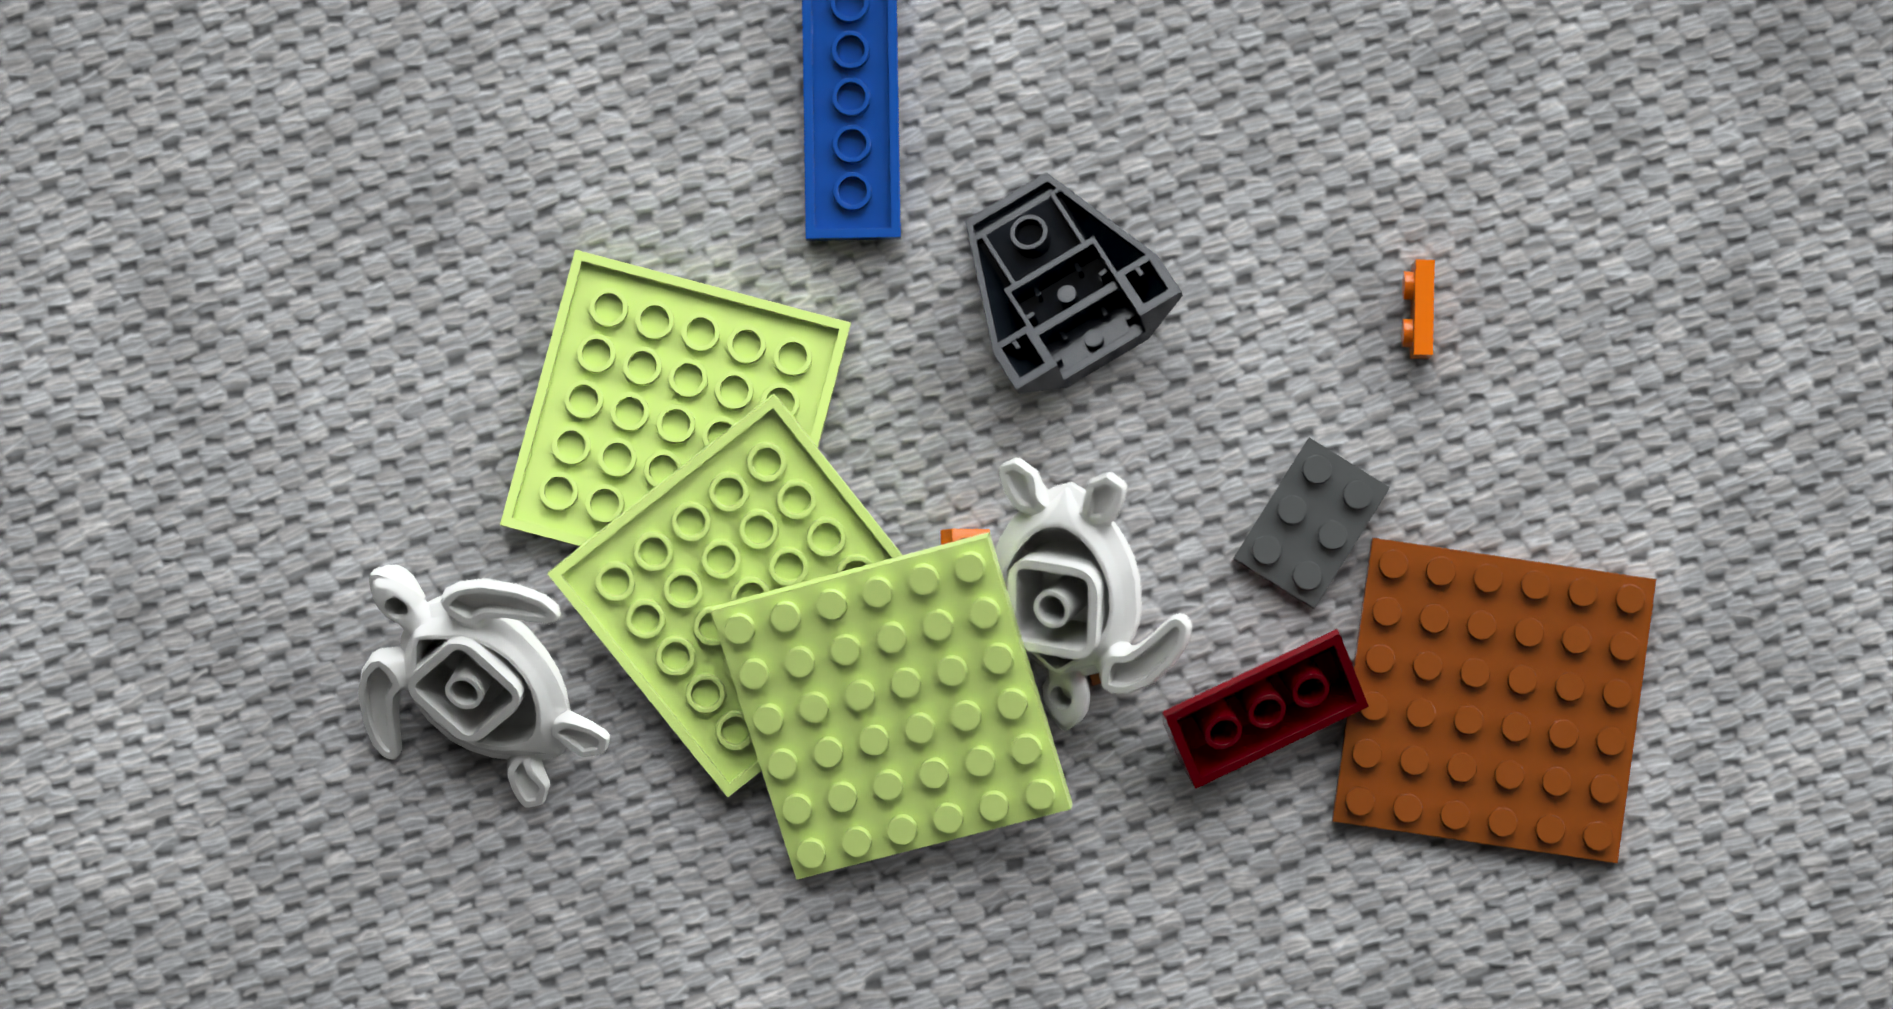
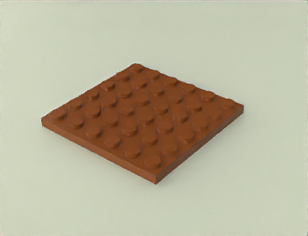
M1372 538L1353 665L1369 707L1346 717L1331 822L1618 863L1657 579Z

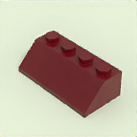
M1335 629L1162 711V719L1177 758L1194 788L1197 789L1369 707L1342 637L1339 631Z

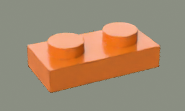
M1415 259L1411 265V271L1403 272L1402 298L1403 300H1411L1410 319H1402L1401 345L1402 347H1410V359H1429L1433 355L1435 260Z

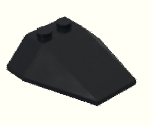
M1047 172L965 220L993 354L1018 394L1067 388L1148 340L1183 296L1157 254Z

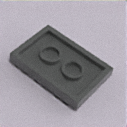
M1309 437L1233 559L1307 606L1315 609L1390 487Z

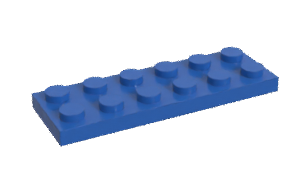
M802 0L806 241L901 239L897 0Z

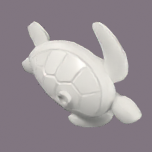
M1015 458L1002 464L999 468V474L1005 494L1010 503L1019 512L1010 520L1003 531L995 552L1027 656L1049 669V676L1043 684V700L1046 709L1056 725L1062 731H1067L1082 721L1089 709L1090 690L1085 676L1099 672L1102 687L1110 693L1130 694L1155 683L1179 660L1190 641L1192 624L1186 615H1173L1148 638L1136 645H1130L1140 623L1142 594L1140 575L1134 555L1124 535L1114 522L1126 496L1127 486L1123 480L1113 473H1107L1091 479L1086 486V491L1072 482L1057 485L1047 490L1037 470L1022 459Z
M386 565L372 571L369 585L375 604L388 619L398 623L403 628L400 646L380 648L372 652L362 668L358 689L363 724L372 745L383 757L395 760L402 751L399 712L402 690L410 693L414 703L425 718L450 741L475 753L492 758L506 759L507 776L511 788L518 801L525 808L542 805L547 798L550 781L542 760L560 756L566 748L584 758L605 753L609 745L610 734L596 723L570 711L567 690L559 669L542 643L521 622L550 624L557 621L561 617L560 609L549 597L521 585L479 579L455 583L445 588L442 596L427 602L425 594L415 577L404 567Z

